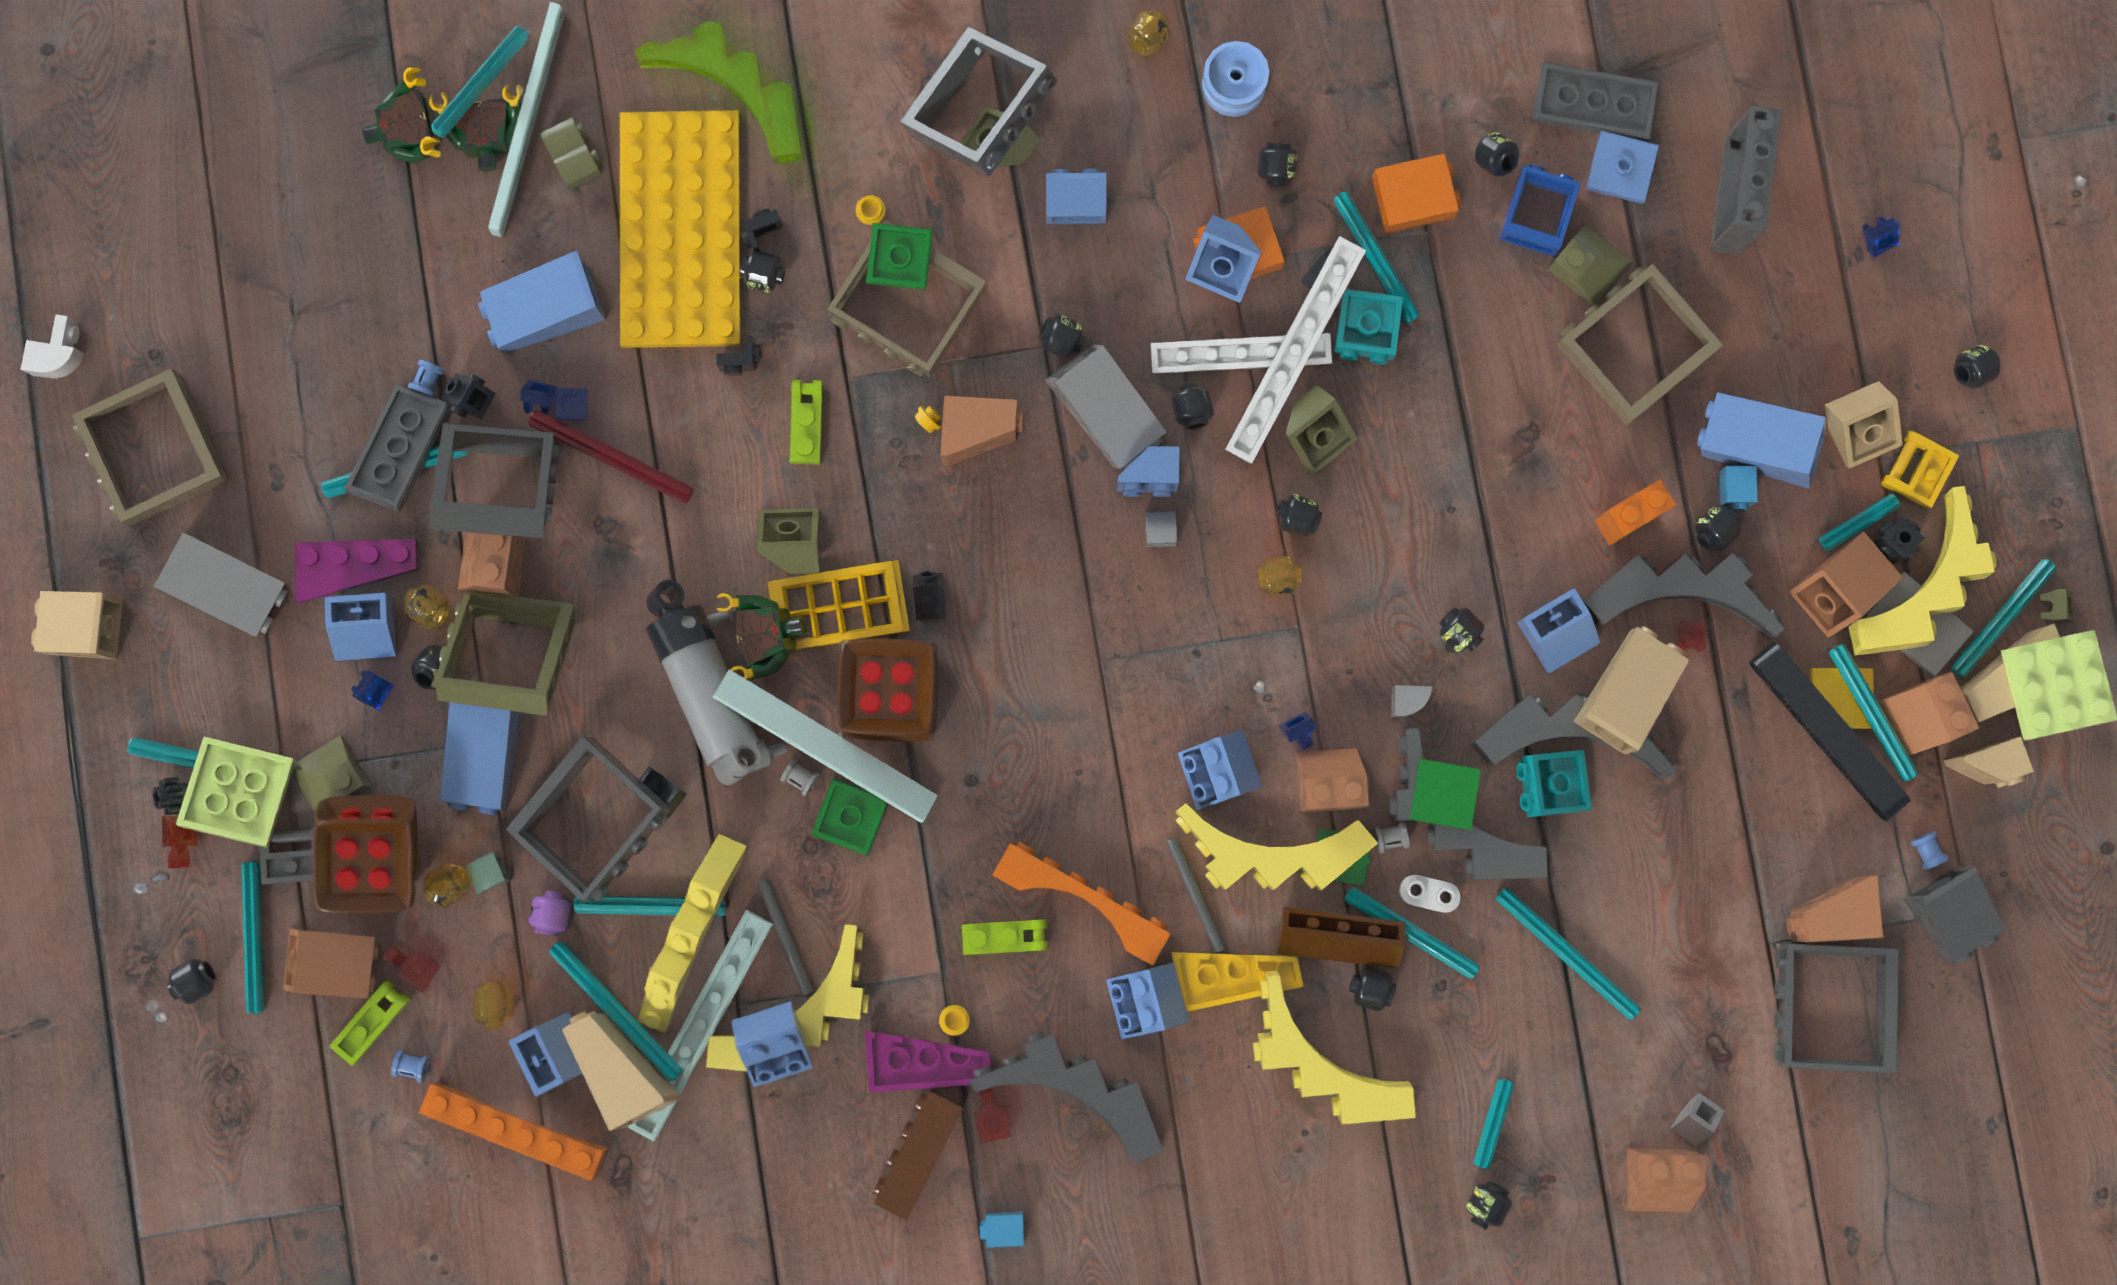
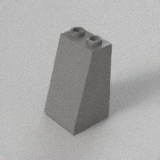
M1091 344L1045 380L1113 467L1118 469L1124 467L1126 469L1143 450L1149 446H1158L1163 441L1161 436L1166 433V430L1103 345Z
M184 532L154 585L155 588L257 637L259 632L266 633L273 620L272 617L268 616L273 605L280 607L288 592L282 589L285 584L284 582Z

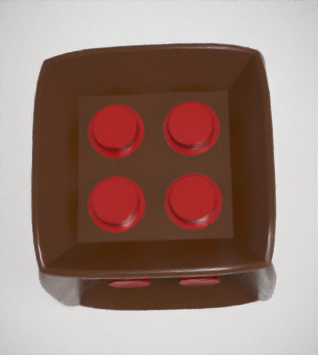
M902 639L843 640L838 671V734L842 738L850 737L872 741H934L938 709L937 644Z
M347 795L320 800L314 815L316 824L312 849L315 908L334 913H387L410 909L414 904L416 895L414 882L417 870L416 801L407 797L390 795Z

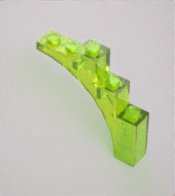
M712 21L700 23L699 27L692 28L693 39L691 40L686 37L672 39L671 43L646 42L642 44V47L635 48L636 60L640 69L665 67L686 70L707 77L734 94L746 105L759 122L767 139L774 165L803 161L791 84L775 81L769 83L768 87H762L759 61L756 53L751 54L748 51H741L733 54V57H728L725 32L721 23L716 24V22Z

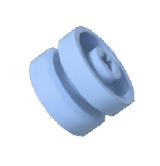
M1240 41L1223 43L1212 51L1205 63L1202 91L1204 99L1213 110L1225 116L1238 117L1249 114L1259 106L1265 96L1269 78L1268 63L1261 51L1249 43Z

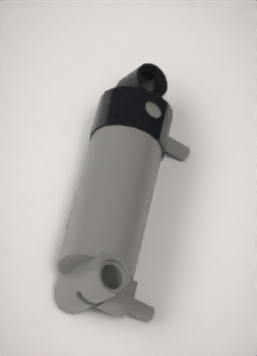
M670 579L663 580L647 596V608L659 619L646 628V632L659 662L662 663L706 765L708 767L712 766L717 779L722 784L734 785L747 774L769 766L771 758L787 752V745L782 741L766 747L764 740H759L751 720L713 698L728 668L716 643L717 638L712 627L729 621V613L717 612L706 616L701 605L684 608L682 602L684 601L685 594L682 586ZM660 594L666 595L670 599V604L663 601Z

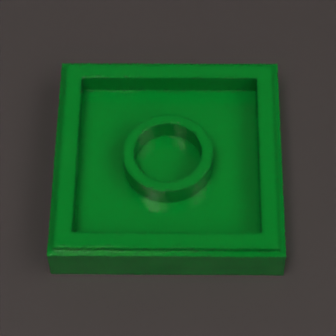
M873 223L866 283L926 291L933 229Z
M1419 759L1409 820L1471 830L1481 769Z
M832 778L811 835L869 856L888 803L867 790Z

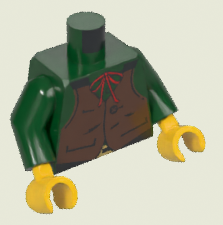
M409 67L404 71V79L381 101V105L375 107L377 123L362 127V133L366 144L382 141L383 147L390 155L397 159L417 164L431 156L440 157L441 151H438L437 143H440V140L435 139L432 132V123L426 98L419 89H416V86H424L426 80L425 78H417L421 68Z
M507 84L502 90V99L474 102L446 135L455 149L463 151L469 158H478V168L480 171L496 170L495 155L509 153L522 106L518 102V99L523 94V88L520 85L516 86L517 96H512L509 93V86ZM441 92L444 103L441 105L436 104L433 101V96H430L429 105L433 110L438 111L437 117L447 107L448 96L444 92Z
M726 593L719 594L716 598L723 597L729 602L727 608H716L719 612H727L731 607L736 608L735 611L731 612L742 666H735L731 671L741 673L746 680L748 678L755 680L775 674L788 660L789 654L796 651L795 636L807 633V624L804 617L791 618L788 609L780 608L776 601L760 595H736L735 598H732Z

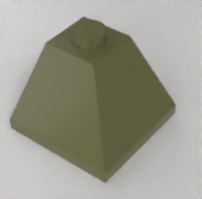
M986 107L960 144L977 151L1004 112ZM1026 125L1017 141L1012 144L996 168L1023 164L1032 155L1034 148L1040 141L1039 137Z
M1585 224L1554 260L1548 270L1593 306L1598 303L1632 261Z
M1315 385L1294 402L1286 435L1307 472L1313 476L1355 443L1358 438L1336 399L1320 386Z
M819 508L759 510L756 551L789 574L820 573Z
M341 735L297 761L292 770V775L314 812L319 801L322 799L336 796L360 795L372 788V785Z

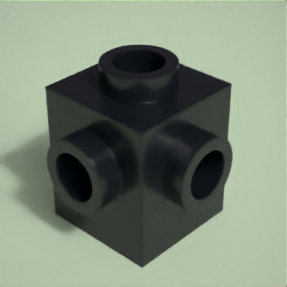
M456 373L447 383L442 399L451 404L449 410L463 418H466L467 414L482 419L496 393L485 387L486 381L472 373H469L467 377Z
M1901 517L1895 521L1891 519L1886 521L1877 530L1880 535L1873 542L1884 556L1894 564L1903 559L1911 560L1921 550L1918 545L1925 538L1919 533L1921 530L1915 522Z

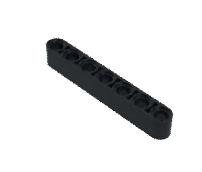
M1772 642L1749 661L1755 673L1881 819L1887 822L1911 802L1901 786L1778 644Z

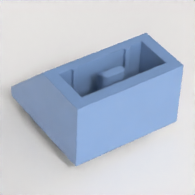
M1094 168L1084 169L1082 173H1070L1068 169L1052 170V173H1046V224L1106 223V173H1100L1099 169Z
M1149 446L1118 476L1117 492H1123V496L1139 497L1141 492H1153L1154 497H1170L1171 492H1177L1179 485V447Z
M1575 588L1517 622L1548 674L1600 644L1592 616Z
M387 593L324 597L326 630L335 661L397 657L393 596Z
M1243 730L1217 737L1177 753L1197 810L1263 788Z
M1174 963L1106 980L1121 1039L1162 1031L1189 1022Z
M791 1001L731 1021L736 1048L754 1087L813 1068L803 1032Z
M570 1011L508 1041L535 1097L543 1095L583 1074L562 1031L563 1028L571 1024L569 1019L573 1016Z

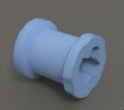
M419 360L417 363L419 369L413 383H409L408 388L434 397V386L439 375L444 373V369L430 362Z
M1936 831L1929 832L1910 841L1912 846H1916L1924 862L1922 864L1924 870L1949 860L1948 855L1943 853L1936 839L1938 836Z
M398 1050L393 1060L391 1076L399 1077L401 1075L414 1078L418 1083H424L430 1067V1057L424 1055L420 1058L407 1055L405 1051Z

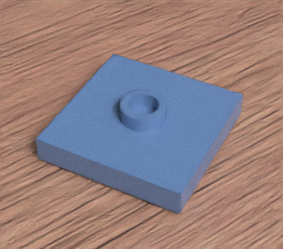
M1601 131L1586 190L1643 204L1646 199L1659 145Z

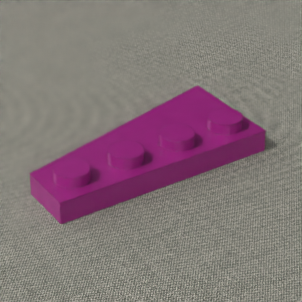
M395 539L295 543V603H304L310 599L336 594L335 592L350 588L354 589L374 581H382L418 571V540Z
M865 1030L869 1093L970 1085L968 1080L975 1077L974 1071L991 1065L989 1051Z

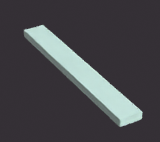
M553 2L549 4L488 226L491 234L499 237L504 236L564 18L561 5Z
M730 669L713 695L714 699L920 823L926 819L938 796Z
M748 909L744 912L668 1051L669 1056L683 1070L676 1080L668 1081L679 1095L683 1092L707 1048L709 1036L714 1035L774 925L772 922ZM677 1101L628 1126V1128L652 1141H656Z

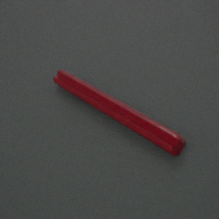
M535 410L530 415L529 426L541 432L554 433L553 438L683 503H687L691 499L694 491L691 486L539 410Z

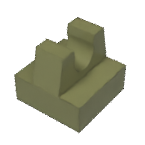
M2058 589L2040 595V601L2052 602L2053 604L2050 612H2041V619L2061 623L2074 622L2073 595L2071 591Z

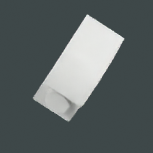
M55 315L50 344L26 340L21 370L32 376L61 378L72 373L80 365L84 356L83 352L73 347L79 339L78 322L68 316Z

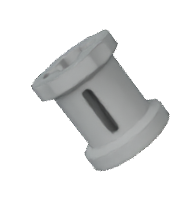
M793 758L784 770L780 781L783 783L788 782L801 790L802 795L807 797L817 783L820 773L810 772L799 765L798 760Z
M1404 821L1399 822L1398 826L1384 829H1380L1379 826L1374 827V838L1378 843L1376 847L1379 854L1384 853L1386 849L1401 846L1404 849L1409 848V835Z

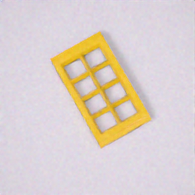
M899 560L768 581L770 599L776 601L780 608L788 610L789 604L786 589L804 586L806 588L809 609L791 611L790 616L797 617L810 614L813 637L796 639V651L840 644L843 640L870 639L910 632ZM883 574L887 596L868 599L864 577ZM857 578L861 600L842 603L838 581ZM831 582L835 604L816 607L812 585ZM888 601L891 624L872 627L869 604ZM862 606L865 628L846 631L843 609ZM836 610L839 632L820 635L817 613Z

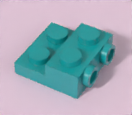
M1345 289L1341 299L1334 352L1340 353V358L1353 361L1358 360V356L1370 357L1371 363L1380 365L1387 364L1388 360H1393L1397 350L1403 297Z
M1584 750L1519 757L1520 763L1516 766V775L1523 782L1524 793L1520 797V805L1522 810L1527 812V818L1592 810Z

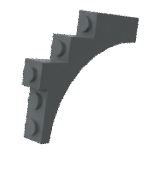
M1685 553L1658 576L1654 572L1656 571L1655 566L1649 559L1636 555L1583 601L1598 628L1621 612L1639 604L1661 599H1689L1707 602L1733 612L1752 624L1768 640L1776 637L1785 629L1780 624L1782 622L1780 616L1773 609H1767L1760 601L1762 598L1757 590L1752 586L1747 587L1744 584L1753 575L1749 571L1750 566L1747 561L1740 555L1735 556L1734 553L1724 557L1705 575L1702 572L1703 567L1700 562L1693 556L1688 557Z
M1578 694L1568 699L1550 716L1546 713L1548 711L1547 706L1537 696L1533 698L1531 695H1528L1471 743L1490 767L1498 764L1521 748L1551 739L1579 738L1601 742L1606 745L1609 744L1573 722L1588 699L1585 696L1580 697ZM1649 732L1639 751L1629 753V755L1642 762L1660 780L1668 779L1677 771L1672 766L1674 760L1665 750L1659 751L1652 743L1654 738Z
M1407 728L1403 730V736L1398 737L1399 754H1404V766H1400L1399 777L1400 784H1405V789L1393 791V797H1389V814L1394 815V821H1413L1409 820L1418 762L1419 759L1425 760L1419 728ZM1436 824L1426 827L1427 844H1432V851L1468 850L1469 856H1464V872L1469 874L1470 880L1548 878L1546 847L1526 846L1501 840L1478 829L1473 824L1471 830Z
M1041 1031L1026 1037L1028 1043L1021 1046L1025 1058L1021 1059L1019 1054L1002 1060L1004 1066L992 1070L991 1065L974 1071L975 1077L968 1080L972 1092L998 1085L1022 1083L1045 1086L1066 1093L1087 1105L1106 1122L1119 1139L1131 1163H1137L1164 1152L1138 1083H1128L1127 1078L1110 1084L1111 1090L1107 1091L1096 1059H1086L1085 1055L1069 1060V1067L1066 1068L1053 1034L1045 1036L1044 1032Z

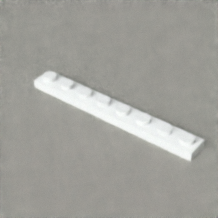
M1340 236L1338 237L1226 446V451L1250 464L1253 463L1365 254V249Z

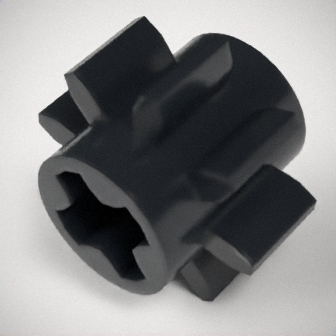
M179 777L159 780L160 786L154 787L152 792L155 808L164 809L165 816L179 814L188 784L179 783Z

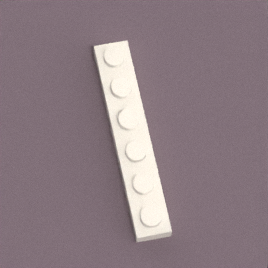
M1330 333L1321 334L1305 366L1332 364ZM1285 336L1151 343L1152 374L1269 368Z

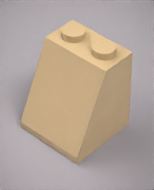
M40 591V598L35 603L37 625L31 636L34 652L45 655L117 660L123 600L99 592Z

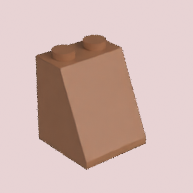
M944 396L940 454L942 465L950 466L1016 441L1017 432L1023 431V409H1018L1017 400Z
M466 532L457 590L465 592L467 589L519 596L527 539L521 536Z
M1862 532L1793 587L1789 593L1829 638L1866 614L1903 577L1866 533Z
M1953 672L1927 679L1878 701L1908 755L1953 741L1979 729Z
M1357 748L1296 752L1300 813L1362 809L1369 806L1367 774Z
M1878 875L1853 877L1791 910L1790 918H1787L1786 925L1788 935L1792 936V942L1883 938Z
M290 929L283 990L296 994L368 999V994L373 992L375 985V974L371 973L372 961L377 960L379 949L378 943H374L375 937Z
M1627 1148L1628 1211L1690 1212L1706 1188V1155L1689 1149Z

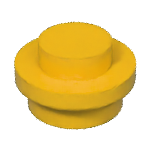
M868 195L858 201L856 214L862 223L873 225V223H880L885 217V204L879 197Z
M921 405L918 408L919 412L915 415V418L926 431L932 433L935 429L939 430L942 427L939 422L942 417L932 406L925 408Z
M959 1005L946 1007L939 1017L941 1029L951 1036L964 1033L970 1023L968 1012Z

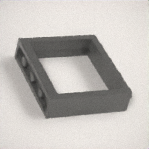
M968 27L900 122L915 139L989 177L997 165L1001 163L1002 158L1012 144L1017 141L1027 123L1035 116L1037 109L1051 93V90L1058 81L1047 65ZM984 52H987L1031 74V76L977 151H974L930 127Z
M1751 105L1725 136L1710 251L1740 255L1767 229L1782 110ZM1731 142L1739 143V150L1731 149ZM1747 212L1751 213L1749 221H1746Z
M443 423L430 506V529L543 538L545 523L551 524L552 508H548L547 505H553L554 487L549 486V484L556 483L557 466H552V463H558L559 445H553L554 433ZM465 451L541 458L536 509L447 502L454 452Z
M582 736L506 830L582 902H595L601 900L608 893V885L612 880L620 877L628 869L629 864L627 862L634 854H639L647 846L648 841L646 839L653 831H658L668 819L666 815L670 812L671 808L595 738ZM593 756H596L647 803L652 810L589 885L532 830Z
M1780 944V950H1777L1775 955V964L1779 968V980L1775 982V997L1779 999V1011H1776L1774 1015V1027L1778 1030V1042H1775L1773 1048L1774 1059L1778 1061V1066L1800 1069L1897 1073L1899 949ZM1794 953L1877 957L1875 1062L1792 1058Z

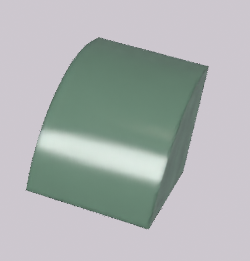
M496 852L485 855L465 867L477 896L511 881L500 854Z

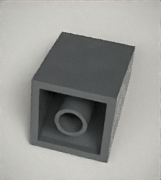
M1975 866L1953 868L1904 899L1943 962H1956V964H1960L1973 956L1972 950L1980 945L1982 948L1992 945L1998 940L1996 935L2005 930Z

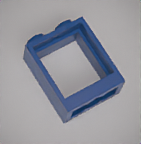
M1524 165L1518 174L1498 240L1555 257L1561 249L1581 183L1574 181V178L1567 174L1553 175L1547 173L1546 169L1541 166ZM1525 183L1566 196L1554 236L1513 223Z

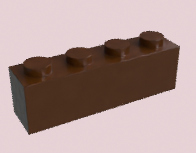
M1283 907L1278 930L1277 954L1399 969L1405 948V922Z
M930 1090L928 1096L923 1093L921 1094L914 1108L919 1114L914 1124L909 1121L907 1122L900 1136L905 1142L900 1152L895 1149L893 1150L886 1164L891 1170L886 1180L881 1177L879 1178L872 1192L873 1195L877 1196L874 1202L875 1205L907 1221L964 1106L933 1090Z

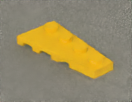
M1171 952L1186 1012L1261 996L1260 981L1265 980L1266 971H1277L1279 973L1283 991L1304 987L1296 956Z

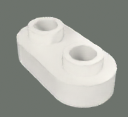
M1410 875L1405 877L1399 885V895L1409 905L1447 913L1455 910L1460 903L1458 888L1449 882L1420 875ZM1413 884H1417L1421 888L1418 896H1414L1410 892ZM1444 891L1450 894V901L1448 903H1443L1440 900V895Z

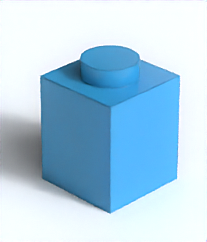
M1726 466L1719 471L1721 507L1728 506L1735 512L1747 511L1748 506L1758 502L1756 466Z
M1023 1211L986 1213V1221H980V1240H986L987 1247L1024 1246Z

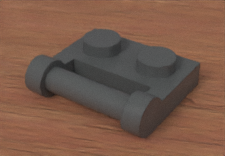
M315 825L311 829L273 832L269 848L259 846L261 884L313 881L312 850L272 853L273 844L311 841L313 849Z

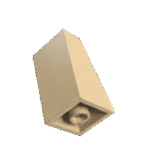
M2055 624L2027 632L2008 649L2055 639L2060 636ZM2002 653L1960 687L1976 722L1983 721L2015 707Z
M1636 627L1630 630L1573 721L1625 755L1639 751L1689 662V659L1683 656L1684 651L1671 643L1665 645L1657 640L1658 635L1654 631L1646 627L1641 629Z
M596 1011L587 1014L582 1012L570 1018L571 1024L562 1029L609 1131L628 1127L681 1099L676 1089L606 1013L597 1014Z

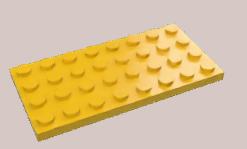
M739 110L620 112V346L622 348L741 346Z

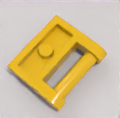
M1908 431L1904 439L1906 443L1890 474L1885 475L1881 485L1930 509L1933 507L1959 455L1916 432ZM1920 448L1925 452L1908 484L1900 481L1915 450Z

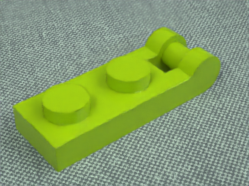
M792 380L790 463L821 465L823 381L813 380V383H802L801 380ZM802 395H812V403H802Z
M1047 919L962 924L963 955L1049 950V943L1045 941V929L1048 928ZM1032 929L1033 942H1024L1023 930Z
M386 980L329 1046L351 1066H355L411 1001L404 993L402 995L394 989L395 985L389 980ZM385 998L392 1003L388 1010L379 1005Z

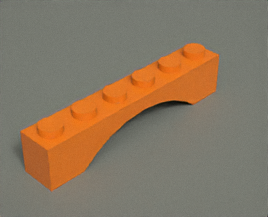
M1019 841L1016 846L1011 843L1009 844L992 874L994 877L1019 891L1032 888H1049L1069 892L1086 900L1111 922L1120 936L1125 951L1152 966L1154 965L1171 934L1165 931L1168 926L1167 924L1153 916L1149 921L1139 916L1141 911L1139 908L1126 901L1123 906L1112 901L1114 894L1099 886L1094 891L1085 885L1088 880L1073 871L1069 876L1059 871L1061 865L1045 856L1043 861L1032 856L1034 849Z
M440 1082L430 1084L419 1114L590 1181L598 1177L608 1152L606 1147L520 1118L487 1104L466 1092Z

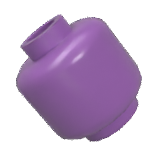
M545 890L544 896L533 898L529 924L535 927L534 932L558 936L559 932L567 929L572 905L569 901L563 900L564 893Z

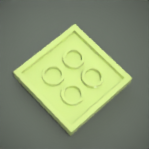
M2095 630L2001 651L2024 741L2117 720Z
M203 737L176 825L269 848L295 760L290 757Z

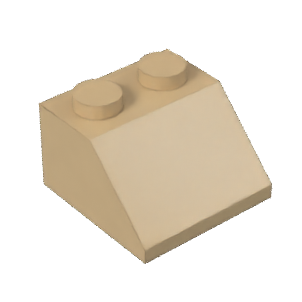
M1879 381L1825 404L1828 429L1848 469L1903 445L1898 399Z
M2021 737L1998 741L1943 760L1946 767L1984 785L1995 783L1997 788L2026 781L2024 775L2034 772Z

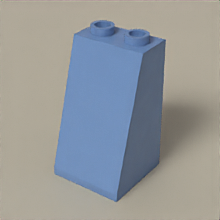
M578 251L571 252L480 291L482 301L478 302V306L483 319H488L491 329L487 330L492 347H498L503 354L605 321L588 265Z
M1717 392L1715 401L1710 400L1705 415V418H1709L1707 429H1701L1698 437L1697 446L1701 447L1702 456L1732 466H1756L1758 474L1810 489L1826 435V417Z
M449 703L440 801L449 803L448 809L467 811V806L469 805L479 807L478 813L497 815V810L507 811L522 712Z

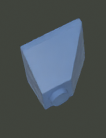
M1212 215L1203 232L1185 280L1241 303L1261 251L1241 226Z

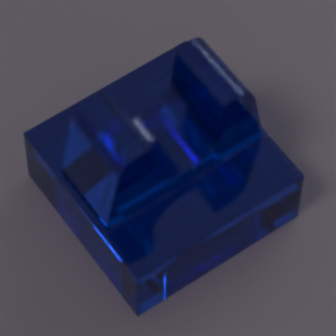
M1880 216L1877 218V226L1870 228L1867 223L1863 225L1862 234L1867 243V251L1872 257L1899 245L1900 224L1894 218L1886 220Z
M529 380L520 392L519 401H523L524 412L530 413L533 409V404L540 406L541 412L548 414L553 402L557 398L558 387Z
M556 388L557 420H588L587 388Z
M369 670L362 671L360 675L363 678L357 687L353 685L351 688L352 696L379 710L394 684Z
M1304 712L1278 726L1283 737L1290 743L1296 740L1299 747H1302L1303 750L1314 745L1309 733L1317 729L1307 713Z

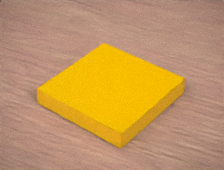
M1838 668L1810 669V681L1851 729H1872ZM1859 668L1874 694L1873 668Z

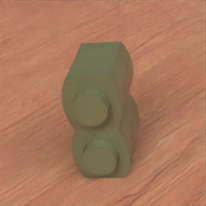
M572 118L540 133L569 191L601 175L597 167L602 166V163L595 149L589 151L584 141L589 138L581 123L575 125Z

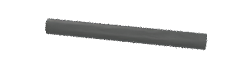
M1175 837L1166 841L1214 952L1218 953L1225 950L1226 946L1178 838Z
M769 879L762 880L757 885L801 992L805 996L814 992L813 986Z

